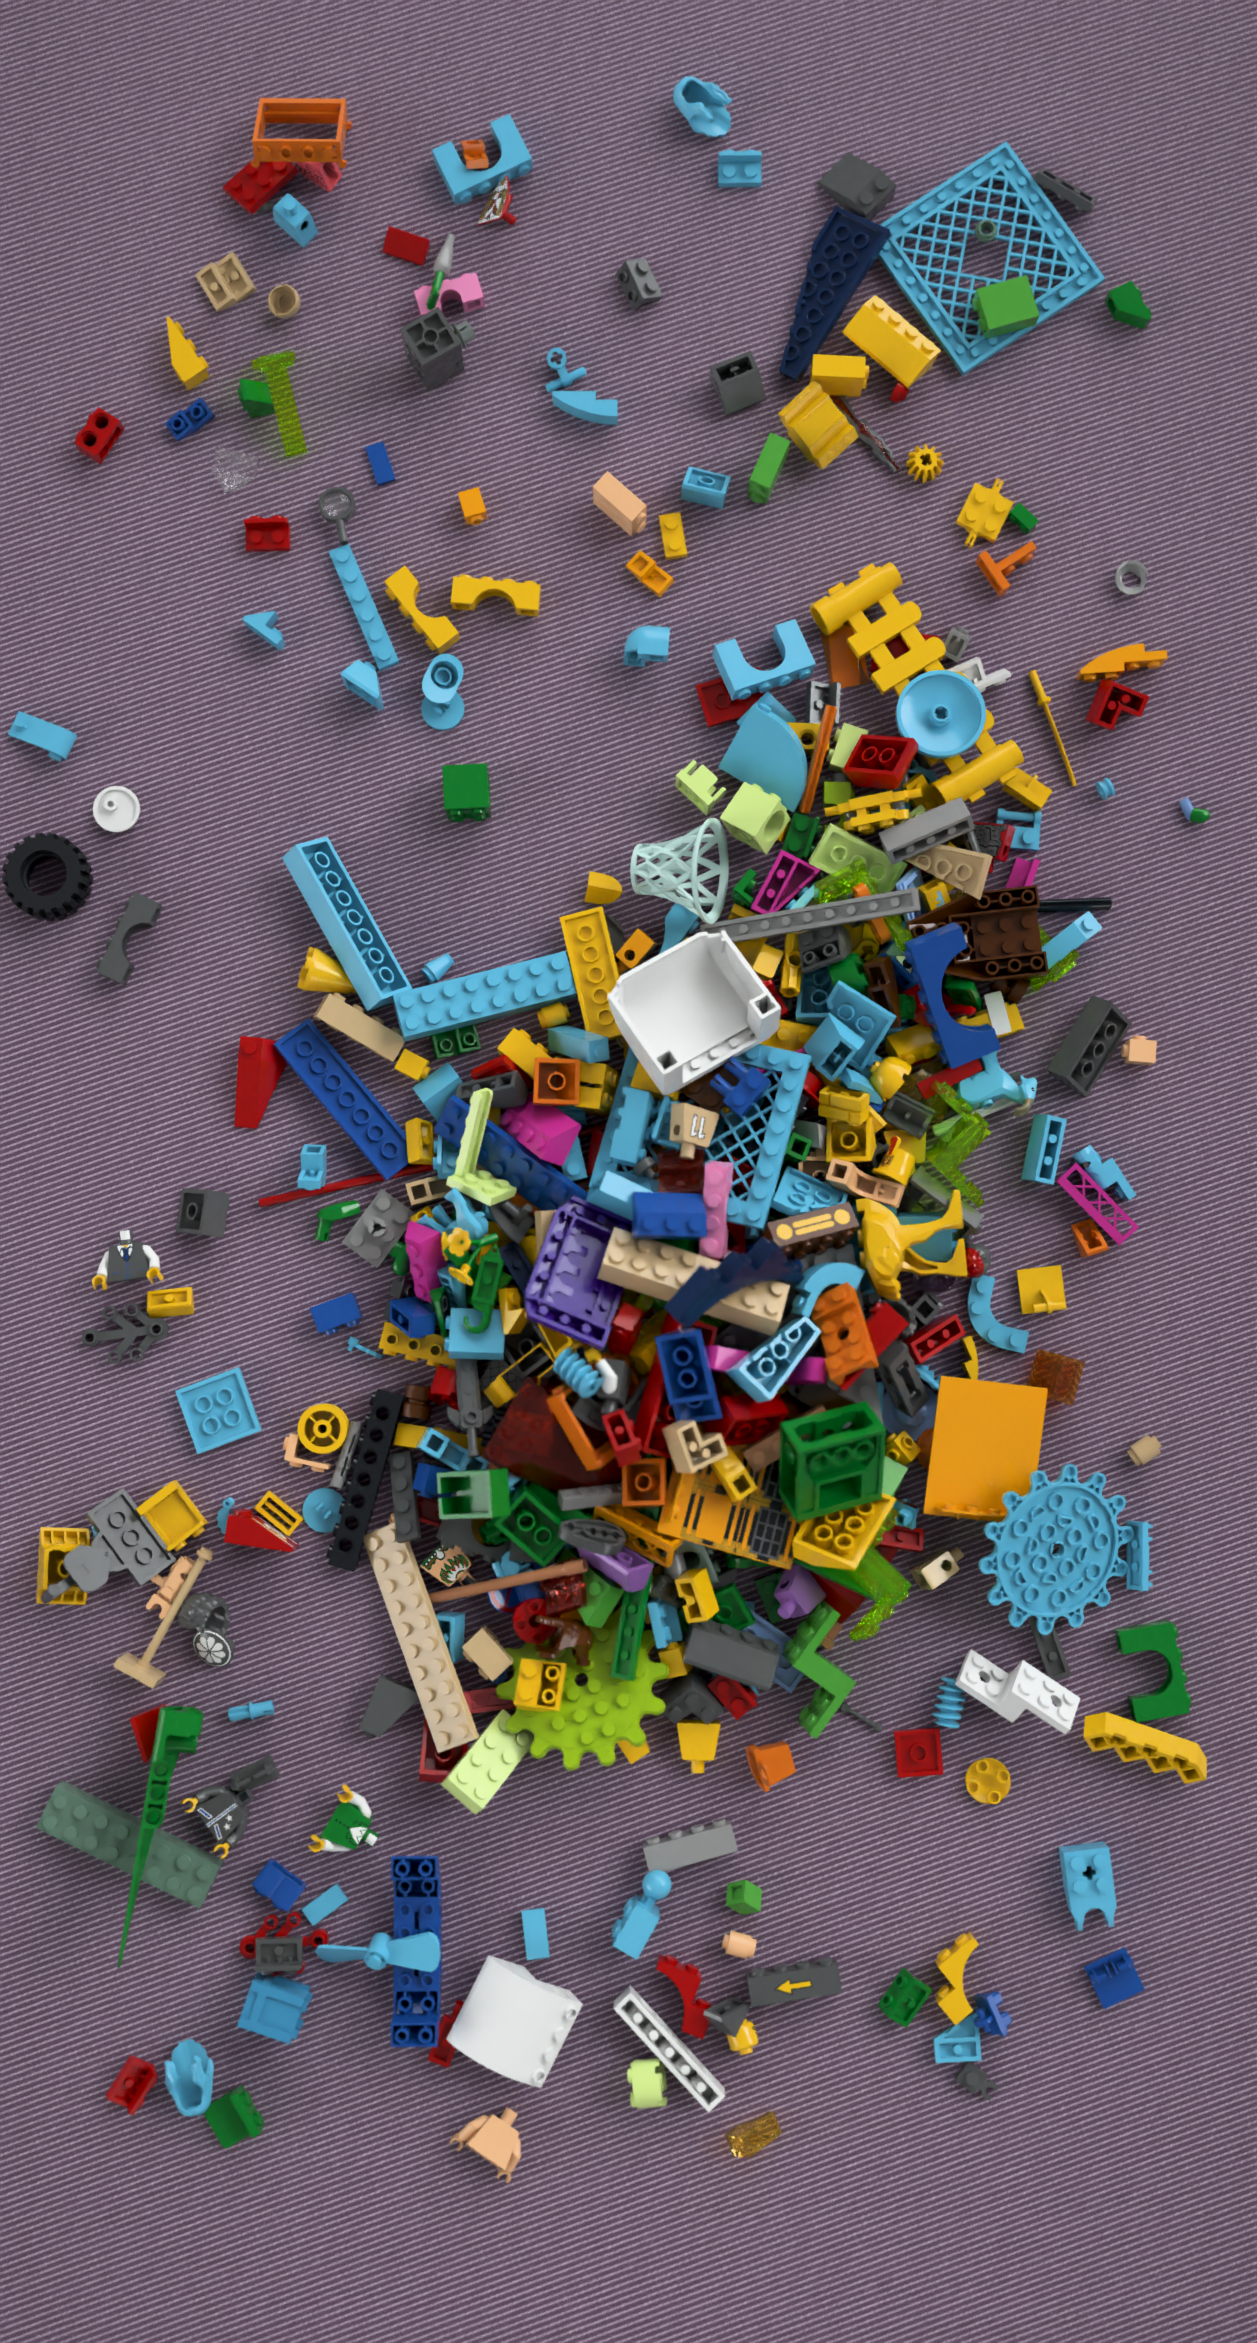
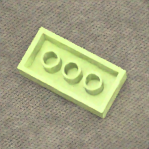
M504 1709L494 1716L479 1735V1738L475 1740L441 1783L447 1791L475 1815L486 1806L530 1749L534 1741V1735L528 1730H522L516 1734L510 1733L507 1730L506 1722L511 1715Z

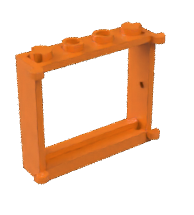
M260 98L252 139L254 159H251L252 167H259L260 162H338L340 168H345L347 160L342 159L346 131L352 128V122L348 121L346 99ZM267 123L338 124L336 139H263Z
M610 1350L601 1354V1359L625 1361L631 1369L623 1354H617ZM593 1361L587 1364L592 1366V1371L599 1372L595 1366L597 1362ZM634 1372L628 1392L629 1398L640 1383ZM562 1384L552 1390L553 1395L546 1399L548 1405L586 1470L590 1471L601 1468L615 1457L609 1440L594 1450L565 1401L566 1396L574 1391L572 1386L568 1384L564 1386Z

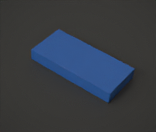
M381 441L366 446L365 448L377 485L381 486L396 481L384 442Z

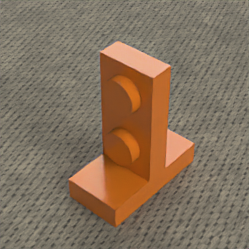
M1030 541L997 564H995L989 553L985 550L978 555L976 564L999 597L1008 592L1011 586L1005 577L1016 570L1015 567L1020 563L1025 565L1034 558L1033 554L1037 547L1033 541Z

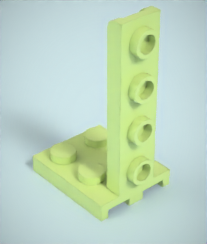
M484 1088L475 1091L471 1096V1106L465 1120L466 1127L460 1141V1153L456 1159L455 1174L448 1176L446 1185L451 1188L456 1187L458 1191L488 1206H492L514 1197L517 1188L509 1185V1182L491 1176L487 1171L476 1169L493 1097L492 1090Z

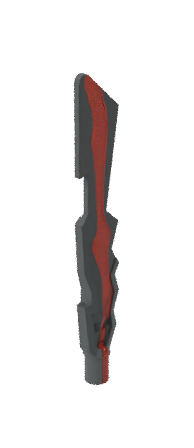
M829 395L839 411L846 416L849 424L855 427L859 436L858 439L871 449V453L883 465H887L894 474L898 473L901 467L893 458L892 450L886 447L885 440L878 436V432L870 429L867 420L857 418L843 395Z

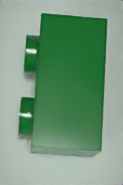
M1020 502L1008 515L1009 520L1015 523L1020 531L1027 535L1039 522Z

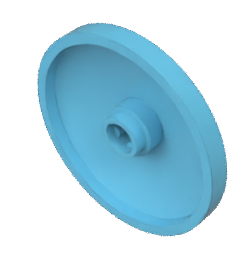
M946 670L926 672L910 681L902 691L896 708V723L901 737L914 738L919 746L918 753L937 759L955 757L970 749L980 737L986 720V707L978 688L966 677Z

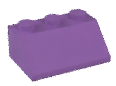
M624 1545L623 1550L619 1554L601 1555L577 1547L579 1556L585 1558L590 1567L600 1570L606 1578L622 1585L621 1587L625 1591L635 1592L645 1589L654 1564Z

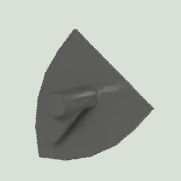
M504 1200L488 1206L499 1228L519 1245L535 1220L529 1214L533 1210L531 1205L526 1204L521 1208L508 1200Z

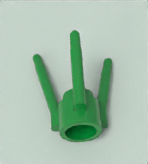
M492 1519L486 1521V1524L479 1528L480 1535L486 1544L493 1541L494 1545L511 1540L507 1536L500 1537L503 1532L493 1524Z

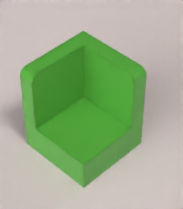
M747 1880L728 1883L726 1906L741 1915L761 1912V1888Z

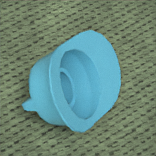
M441 654L430 663L422 680V691L431 702L443 704L450 701L455 695L464 675L460 660L450 654Z

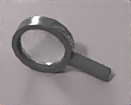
M332 487L321 494L318 500V508L322 517L327 522L336 524L339 543L344 546L348 544L345 522L353 517L356 511V503L348 489Z

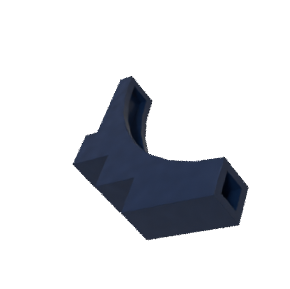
M762 1236L747 1254L741 1253L739 1255L731 1250L716 1269L713 1267L708 1269L700 1265L664 1308L677 1322L690 1328L712 1306L746 1286L776 1279L789 1280L799 1284L805 1277L799 1272L801 1267L792 1259L788 1260L787 1256L781 1251L783 1246L775 1239L770 1241Z

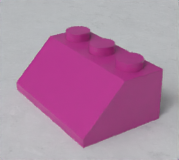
M410 1221L407 1225L405 1241L407 1246L406 1252L411 1265L410 1271L415 1285L414 1291L418 1298L431 1303L430 1290L442 1287L437 1270L447 1266L442 1253L441 1234L439 1231Z

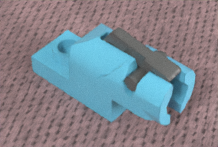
M1091 1145L1072 1155L1073 1164L1077 1163L1103 1190L1113 1184L1115 1186L1113 1188L1114 1193L1119 1199H1123L1124 1202L1136 1196L1113 1158L1102 1163V1157ZM1077 1170V1173H1078V1175H1079V1177H1080V1180H1081V1182H1082V1175H1081V1174L1078 1172V1170ZM1085 1179V1185H1091V1184Z

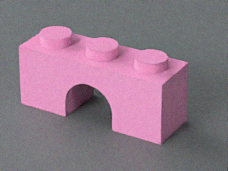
M466 273L453 280H443L440 296L435 308L439 307L442 312V305L450 299L459 301L462 304L464 313L485 307L484 296L477 274ZM425 285L414 291L420 316L432 311L427 309V300L432 286Z

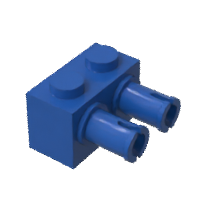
M733 1056L729 1060L730 1063L727 1062L724 1068L738 1078L739 1083L736 1086H732L717 1074L714 1077L717 1082L712 1079L709 1086L713 1087L724 1097L723 1102L728 1109L740 1119H743L769 1089L771 1081L754 1066L747 1069Z

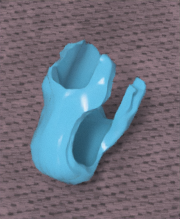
M691 76L682 78L675 85L673 101L681 114L688 120L693 131L705 134L707 137L711 136L712 138L726 136L728 129L731 128V117L725 105L732 102L727 93L712 82H702Z
M190 2038L184 2042L180 2041L178 2046L174 2048L172 2060L164 2062L165 2085L168 2092L174 2098L177 2109L185 2117L200 2116L207 2110L211 2104L213 2088V2060L207 2056L206 2049H203L200 2043H196L194 2039Z

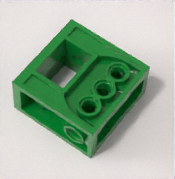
M867 1401L780 1424L779 1494L796 1522L882 1499L886 1429ZM851 1422L849 1427L842 1429L846 1423ZM808 1434L805 1439H799L802 1435Z

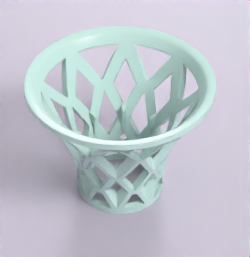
M708 818L703 825L684 836L657 844H637L632 854L630 866L631 883L634 892L637 895H654L666 898L700 916L704 923H715L724 907L729 877L728 846L720 821L716 818ZM709 827L713 830L714 834H704V831ZM701 842H708L702 848H700ZM716 843H718L720 865L701 857L702 854ZM638 856L646 859L645 862L636 866ZM682 856L692 857L685 862L680 859ZM656 858L660 859V861L655 864L652 862ZM698 863L711 869L697 876ZM678 873L681 876L676 878L673 874ZM636 874L644 878L645 881L637 883ZM720 874L717 896H714L700 882ZM657 875L660 876L659 879L654 881L652 880L653 877ZM692 888L693 897L689 895L684 889ZM698 890L706 897H699ZM701 906H713V908L706 914Z

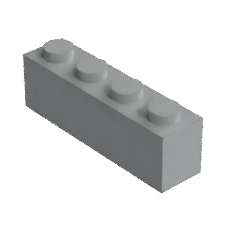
M959 797L898 825L887 828L878 834L891 865H894L974 830V825L968 808L962 797Z
M725 1818L716 1819L708 1826H703V1824L690 1827V1831L681 1832V1830L668 1833V1837H650L646 1839V1843H643L649 1872L652 1870L667 1871L738 1851L731 1821L725 1820Z

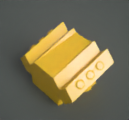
M814 380L778 413L783 425L788 430L787 434L810 463L813 461L822 470L859 437L855 427L848 423L846 416L835 406L829 394L823 392L820 383Z
M40 1527L36 1590L37 1604H45L41 1601V1596L50 1584H58L69 1576L63 1566L64 1557L79 1545L90 1546L89 1529ZM75 1584L47 1604L85 1605L87 1593L80 1590Z

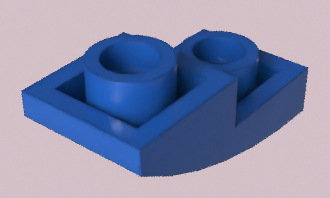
M199 397L185 411L180 409L164 424L176 440L180 441L202 428L215 415L205 401Z

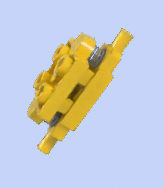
M921 788L897 792L891 790L849 799V802L824 808L826 817L838 814L846 817V822H843L845 831H857L859 833L862 832V835H870L875 833L876 829L884 828L886 830L908 820L909 810L905 809V803H909L910 799L923 797ZM880 809V812L870 814V811Z

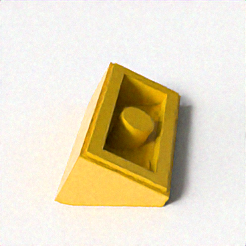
M420 1118L407 1121L405 1128L408 1163L433 1165L435 1154L432 1122Z
M192 1287L147 1291V1312L149 1317L161 1318L194 1314Z

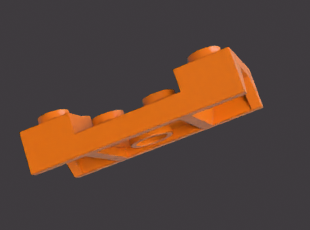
M846 1282L819 1295L812 1309L811 1316L812 1320L821 1330L820 1336L827 1356L824 1360L830 1379L839 1386L843 1384L845 1375L855 1370L879 1367L855 1288ZM849 1330L848 1337L844 1340H841V1334L844 1331Z

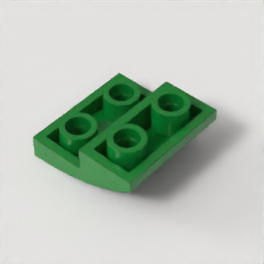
M476 1024L430 1035L435 1060L481 1049Z

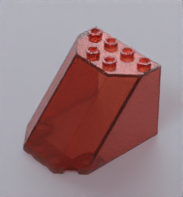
M526 1378L481 1455L497 1468H507L508 1473L556 1493L559 1490L617 1484L622 1481V1467L619 1468L615 1457L601 1468L590 1471L586 1470L546 1401L547 1398L553 1395V1389L562 1384L566 1385L557 1378ZM572 1391L566 1396L565 1401L569 1408H571L579 1396L578 1392ZM575 1417L594 1450L608 1441L606 1432L594 1429Z

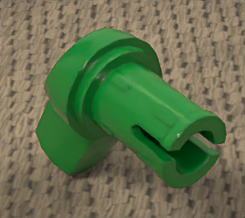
M356 1200L345 1201L320 1209L316 1215L319 1222L314 1239L328 1242L332 1223L360 1214L359 1203Z

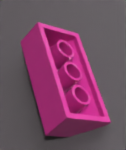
M534 1092L527 1096L526 1104L507 1108L501 1116L498 1126L540 1159L563 1166L582 1125L556 1106H533Z

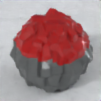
M965 1244L968 1277L980 1278L986 1275L992 1261L990 1251L984 1245Z

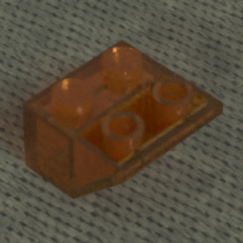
M1037 1349L1026 1386L1047 1388V1399L1066 1405H1073L1085 1362Z

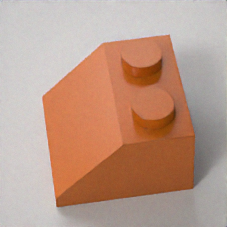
M535 1058L533 1106L579 1105L580 1059Z
M666 1458L641 1459L622 1467V1506L629 1508H656L666 1505Z

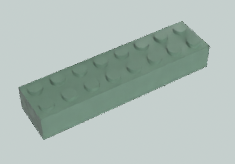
M65 1781L56 1785L36 1828L130 1875L133 1873L141 1819ZM156 1828L141 1880L200 1909L225 1860H219V1857L160 1828Z

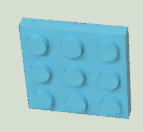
M240 1367L175 1391L197 1454L262 1431Z

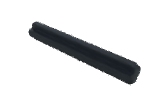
M1110 897L1039 900L1040 908L1037 910V913L1109 910L1112 907V900Z

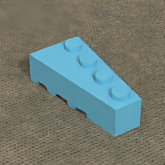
M806 1316L792 1319L779 1329L774 1337L770 1336L729 1368L726 1373L757 1403L769 1401L819 1336L821 1330Z

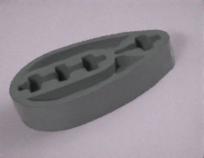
M595 1519L562 1521L558 1531L559 1538L567 1543L601 1555L619 1554L623 1550L626 1535L620 1527L607 1521Z

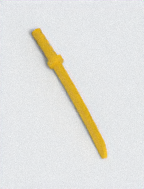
M1036 670L1028 673V676L1038 698L1037 705L1044 709L1073 787L1077 786L1048 707V703L1051 702L1050 696H1046Z

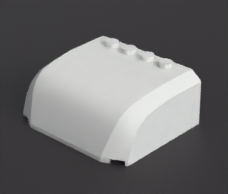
M724 930L721 933L714 934L699 932L621 975L612 992L608 994L611 1012L621 1034L663 1095L676 1092L725 1064L733 1056L737 1057L770 1038L779 1028L781 1007Z

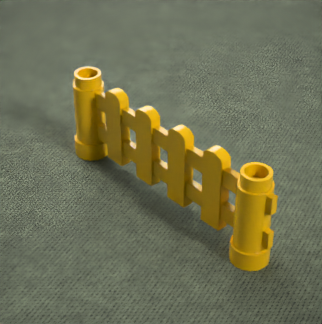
M888 562L882 567L877 566L875 568L872 563L858 572L860 577L846 586L843 582H840L829 589L828 593L830 596H824L811 604L810 611L818 628L827 636L841 628L843 623L848 622L856 634L847 639V644L858 660L868 654L873 658L879 670L871 674V679L882 696L894 689L898 697H900L902 691L910 682L909 679L922 671L926 673L935 670H945L940 660L944 658L946 648L938 637H931L925 641L915 625L920 622L922 615L918 605L911 601L901 605L893 594L894 590L903 584L901 575L894 564ZM878 603L886 615L871 624L863 611ZM900 635L910 651L894 659L885 644ZM956 672V673H958V674H960V675L966 677L964 674H962V673H960V672ZM986 709V720L982 733L974 744L981 754L979 757L966 764L960 755L945 759L924 756L930 767L942 761L950 772V775L945 774L930 784L931 793L939 806L959 797H962L963 801L968 799L971 804L985 796L986 793L983 789L999 781L1003 785L1016 777L1015 767L1024 762L1023 754L1013 740L1010 739L1002 745L995 744L988 733L994 726V717L989 710Z

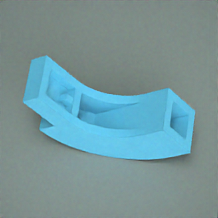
M823 1262L811 1266L802 1273L805 1278L799 1284L795 1283L793 1289L799 1291V1295L793 1301L791 1313L798 1317L806 1316L809 1318L820 1292L825 1287L831 1284L839 1286L848 1282L856 1291L865 1271L854 1265L840 1262Z

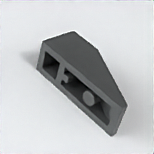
M515 1070L458 1084L456 1096L468 1105H471L470 1099L473 1093L488 1088L493 1092L490 1107L507 1109L526 1104L529 1087L519 1072Z

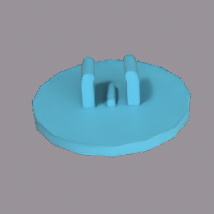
M457 692L450 701L443 704L431 702L426 696L422 701L421 712L423 719L436 730L445 731L453 729L464 717L465 707L463 699Z
M321 1488L313 1491L307 1496L303 1504L302 1513L305 1522L317 1532L327 1533L333 1531L335 1524L340 1523L342 1515L338 1513L341 1502L345 1501V1499L334 1489Z

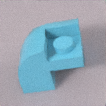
M647 625L633 630L626 639L623 665L645 667L646 661L667 662L670 627Z

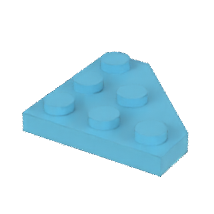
M839 980L826 1002L828 1009H830L834 1017L865 1040L860 1049L848 1062V1064L862 1072L897 1016Z
M787 1165L770 1207L779 1213L796 1216L845 1203L848 1193Z

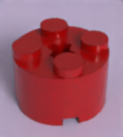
M437 1366L428 1398L440 1406L444 1402L450 1405V1408L458 1411L456 1367L453 1370L445 1366Z

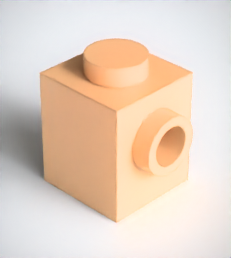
M1132 1036V1039L1127 1040L1122 1045L1121 1057H1124V1063L1149 1066L1154 1064L1157 1041L1146 1040L1145 1036Z

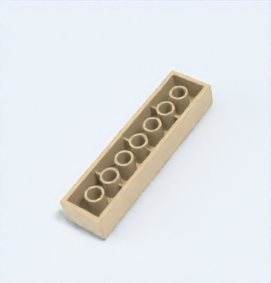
M614 1227L597 1278L669 1302L700 1265L708 1269L711 1267L716 1269L721 1262L652 1239H634L631 1232ZM768 1280L746 1286L725 1297L704 1314L774 1337L781 1322L790 1285L776 1280Z

